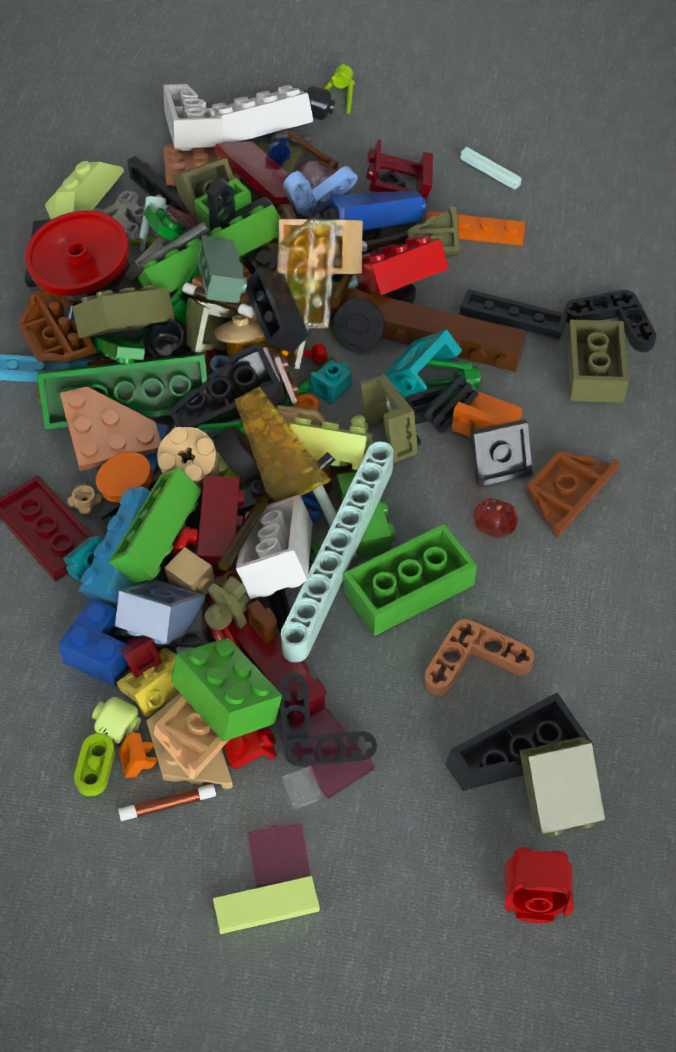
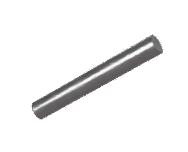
M202 222L139 261V266L143 270L142 267L153 260L159 262L170 251L177 248L179 250L190 241L210 231L207 224Z

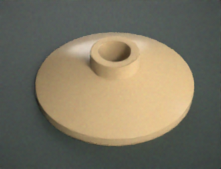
M244 315L233 316L232 321L226 322L214 330L216 339L228 343H245L264 337L259 321L253 322Z

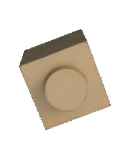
M185 547L165 567L169 584L206 595L209 593L208 588L215 583L212 565Z

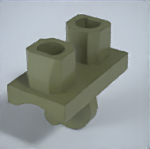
M230 576L222 587L213 583L208 588L214 604L206 610L205 620L207 625L214 630L225 629L230 625L232 618L240 629L247 623L243 613L252 602L244 594L247 591L245 586L235 578Z

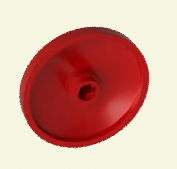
M74 211L55 217L34 233L26 248L25 263L32 280L43 290L61 296H77L96 291L112 282L124 269L129 258L130 246L123 226L113 217L97 211Z

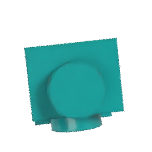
M331 359L317 373L315 371L311 373V393L331 405L352 387L351 369L343 361L337 363Z
M100 536L87 538L63 558L68 565L66 567L68 573L75 580L81 582L82 575L90 568L91 565L88 563V557L92 561L94 560L95 549L103 541Z

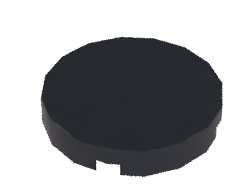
M362 298L349 300L342 304L334 314L332 323L333 331L339 344L347 350L355 352L369 350L376 346L384 336L386 327L384 315L380 308L372 301Z

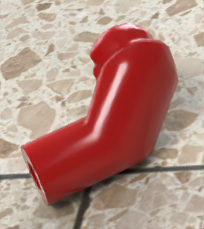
M190 526L181 529L173 544L171 560L184 547L187 548L188 543L194 545L198 543L199 529H192Z

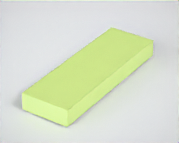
M312 876L213 898L220 934L320 911Z

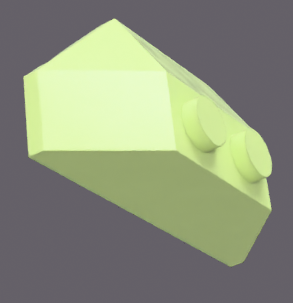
M83 161L79 163L46 202L45 207L50 219L74 211H92L124 172L123 167L103 162Z

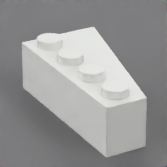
M187 84L163 85L164 113L175 149L189 151L192 148L215 147L216 144L223 143V119L220 116H215V111L212 108H206V102L203 99H198V94Z

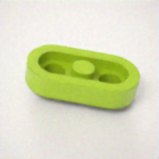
M92 734L82 744L74 773L76 788L82 795L96 796L107 787L115 756V748L112 739L105 734ZM98 751L104 752L101 756L94 755ZM91 779L97 780L94 784H87V782Z

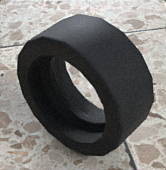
M230 426L214 439V445L222 459L243 480L253 479L266 468L265 461L257 448L236 427Z

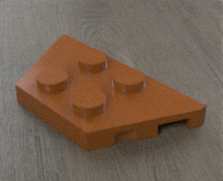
M558 451L527 485L526 493L555 536L560 537L616 473L620 462L612 459L610 464L596 462L593 456H577L572 453Z

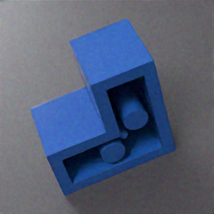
M91 598L58 643L63 663L115 687L117 685L116 682L122 678L128 669L127 663L120 651L127 644L113 638L115 630L119 628L115 626L117 609Z

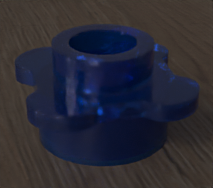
M279 138L278 142L271 143L268 149V156L281 167L283 162L291 156L285 138Z

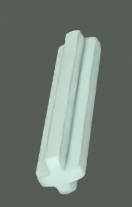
M465 147L461 151L460 159L488 176L511 189H517L521 185L522 178L469 147Z

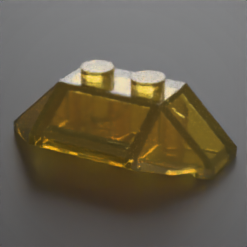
M308 219L278 244L277 272L284 274L304 324L308 328L329 329V300L332 289L336 221Z

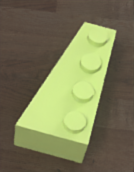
M268 413L267 418H259L256 440L260 435H266L284 454L282 457L293 458V456H298V459L317 462L324 454L329 452L335 459L331 464L332 466L341 467L350 464L352 469L358 470L369 446L372 444L373 434L366 433L367 428L350 426L349 430L338 429V423L322 421V426L312 425L311 419L295 417L294 422L285 421L284 415Z

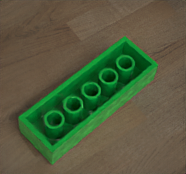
M204 353L134 360V364L117 362L39 371L37 377L45 429L68 427L60 393L82 387H89L147 418L171 415L169 410L193 389H198L207 381Z

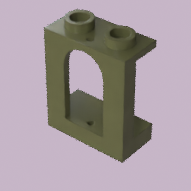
M384 374L360 383L363 415L366 423H368V427L384 423L386 442L392 446L394 451L393 463L418 454L414 410ZM389 397L398 409L392 410Z

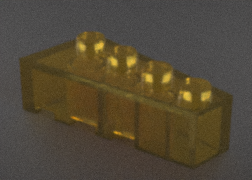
M260 387L235 399L266 493L276 502L299 494L302 496L332 481L275 403Z

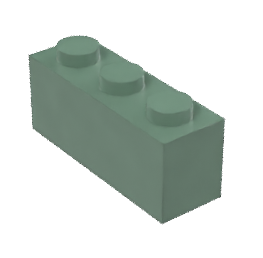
M202 236L197 260L206 299L239 303L241 293L246 291L247 278L243 277V264L239 262L240 253L236 251L234 240Z

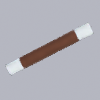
M214 784L119 808L118 811L121 821L212 798L216 796Z

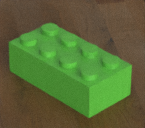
M442 524L343 573V594L373 636H376L474 586L477 564L447 526Z

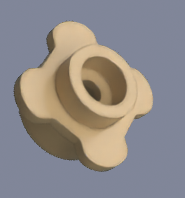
M87 485L76 487L72 492V496L67 499L68 505L77 508L80 514L83 515L89 514L91 509L102 501L101 495L95 494L94 489Z

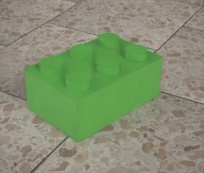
M229 638L176 653L171 683L223 742L275 724L282 694Z

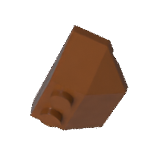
M45 290L32 294L30 303L18 324V328L36 360L67 364L96 353V348L90 338H79L76 322L64 316L67 305L64 296L52 294Z

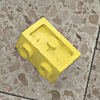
M167 648L158 652L162 664L155 668L154 666L138 678H135L130 672L116 682L120 691L137 703L142 715L145 717H149L180 694L171 683L176 654Z

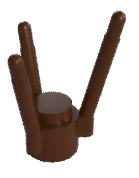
M292 131L288 132L290 137L317 157L314 164V169L317 172L297 169L303 176L323 181L325 175H333L337 172L339 167L338 161L321 153Z

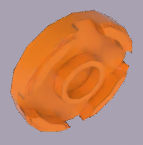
M135 452L120 453L102 464L97 472L95 482L99 492L106 500L120 503L122 495L129 488L145 487L148 489L153 479V470L148 459L142 454Z

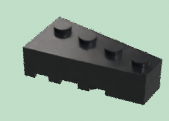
M555 693L450 750L445 765L462 791L524 775L520 750L583 737L591 743L592 741L559 694Z

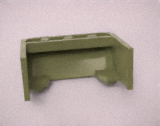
M188 298L186 306V345L190 347V351L206 354L207 350L212 349L227 351L226 342L216 339L214 330L218 326L232 321V317L239 314L205 300ZM305 341L293 353L289 352L287 357L285 356L288 365L294 369H300Z

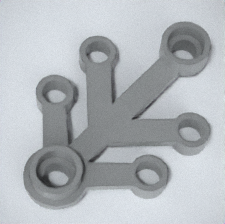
M122 192L113 205L104 210L101 208L92 210L109 216L116 213L112 217L123 226L127 238L134 240L139 237L140 228L138 224L131 223L126 217L127 214L132 213L135 221L142 223L145 207H139L140 198L136 192Z

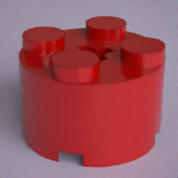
M526 847L516 849L514 856L507 861L504 868L505 909L508 912L512 909L516 912V918L532 923L555 921L554 915L563 912L564 917L568 916L574 908L573 868L568 861V855L560 850L546 852L533 851Z

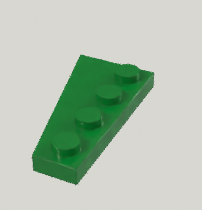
M104 335L89 337L96 348V352L103 353L104 356L117 360L118 363L134 364L135 359L144 360L145 348L139 338Z

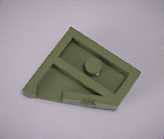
M456 206L450 207L447 212L437 217L434 215L423 224H417L408 229V238L418 235L419 238L430 236V239H440L445 255H459L460 246Z

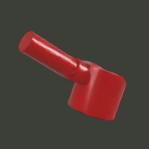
M315 344L312 350L303 351L302 357H313L316 364L322 365L328 360L326 348L323 344Z

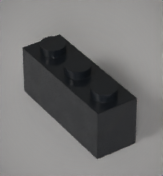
M259 267L247 280V294L268 346L293 353L307 339L309 333L284 274Z

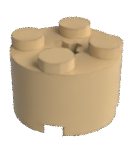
M175 427L164 437L158 448L157 460L163 474L179 467L199 488H203L204 476H217L220 464L214 443L205 432L197 428ZM190 456H193V461L188 460L186 464L184 463L185 458L188 459Z

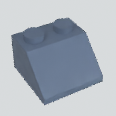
M151 580L119 590L115 626L127 630V633L133 636L144 635L152 638V641L155 643L170 644L171 641L186 634L205 601V595L158 580Z

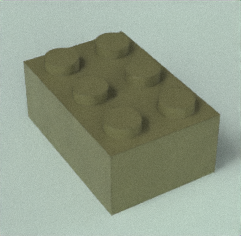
M157 285L141 287V290H135V287L121 289L119 293H113L112 290L102 291L94 296L81 298L82 303L72 306L79 338L142 330L153 327L156 323H166L168 319L175 320L169 289H157Z
M570 320L566 340L570 401L624 403L629 383L624 321Z

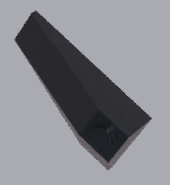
M260 342L234 353L228 359V363L218 372L214 371L208 376L209 380L198 389H193L173 406L169 412L176 427L199 429L198 426L202 424L226 423L261 413L285 402L286 398L281 384Z

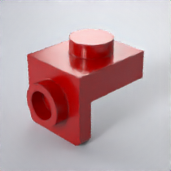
M261 728L230 739L224 745L229 765L236 770L262 755L270 759L277 756L274 748L276 740L268 728Z

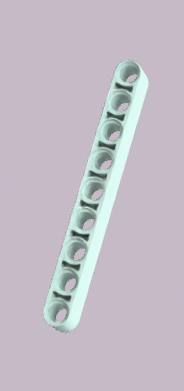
M374 442L369 446L308 573V581L304 582L281 630L282 655L290 662L303 661L309 655L343 581V573L347 572L393 471L394 451L392 446L386 442Z

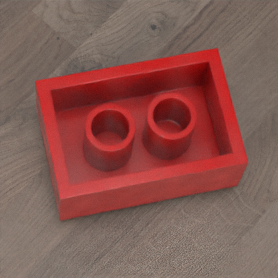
M417 235L405 239V244L397 246V244H392L382 248V253L375 255L373 252L362 255V274H355L360 291L383 295L449 269L441 240L430 239V236L419 238Z

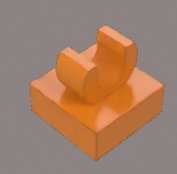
M128 733L118 750L124 778H137L142 768L151 769L157 762V757L146 756V754L151 752L154 745L151 742H142L140 733Z

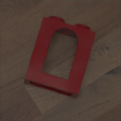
M377 140L375 148H370L367 163H370L366 174V179H369V190L375 192L412 191L411 189L380 181L378 179L380 169H386L416 177V190L422 195V198H425L426 202L432 188L433 154L424 152L420 162L417 163L382 154L381 140Z

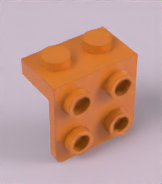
M478 392L479 395L470 405L461 402L457 403L453 413L452 431L471 438L472 430L520 420L523 410L519 406Z

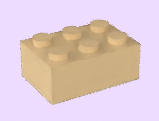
M279 219V272L362 274L363 221Z

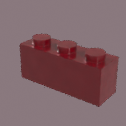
M204 476L197 556L212 565V569L221 570L218 567V562L243 524V515H238V507H244L245 489H239V478Z

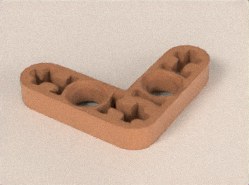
M461 619L453 625L426 669L424 687L432 695L446 694L451 689L471 654L516 675H526L532 670L535 655L533 650L523 643L473 620ZM466 631L470 632L471 635H467L463 640V645L459 643L461 634H464ZM488 642H496L501 646V649L497 652H490L484 645ZM506 649H509L510 653H508L507 658H505ZM447 652H456L459 654L460 659L456 662H449L443 656ZM520 656L525 658V660H522L521 663H517L515 661L516 659H519ZM442 668L445 671L443 681L440 680L438 683H434L433 679L439 677Z

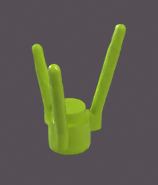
M342 63L337 67L324 89L330 90L333 85L339 89L348 88L346 114L349 115L351 113L352 93L355 82L352 80V69Z

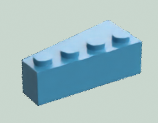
M145 487L129 488L120 499L121 506L117 514L109 521L107 526L108 532L104 540L96 547L94 552L95 558L90 568L82 575V584L78 592L90 599L94 598L117 609L119 590L135 586L108 561L149 495L150 490Z

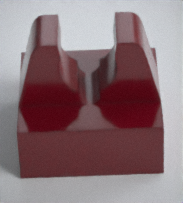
M143 636L140 639L133 637L124 642L127 646L120 650L130 672L135 678L143 675V672L154 666L155 668L162 664V660L150 637Z

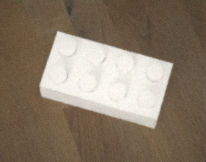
M292 85L279 87L278 92L270 93V91L259 92L255 98L248 99V97L236 98L234 103L226 105V103L212 105L215 116H220L223 119V143H236L313 122L308 93L299 90V88H292Z
M300 494L267 505L238 554L236 570L250 599L259 596L267 597L277 590L286 587L295 588L308 581L313 523ZM250 511L246 512L245 519Z

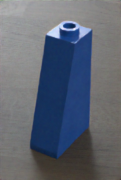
M417 190L330 195V209L338 211L339 220L363 221L362 230L422 221V213L426 211L425 198H422V195Z

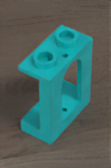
M446 329L415 340L382 375L385 374L403 397L415 394L428 388L418 375V372L423 367L431 366L427 364L431 359L446 361L457 357L462 350Z

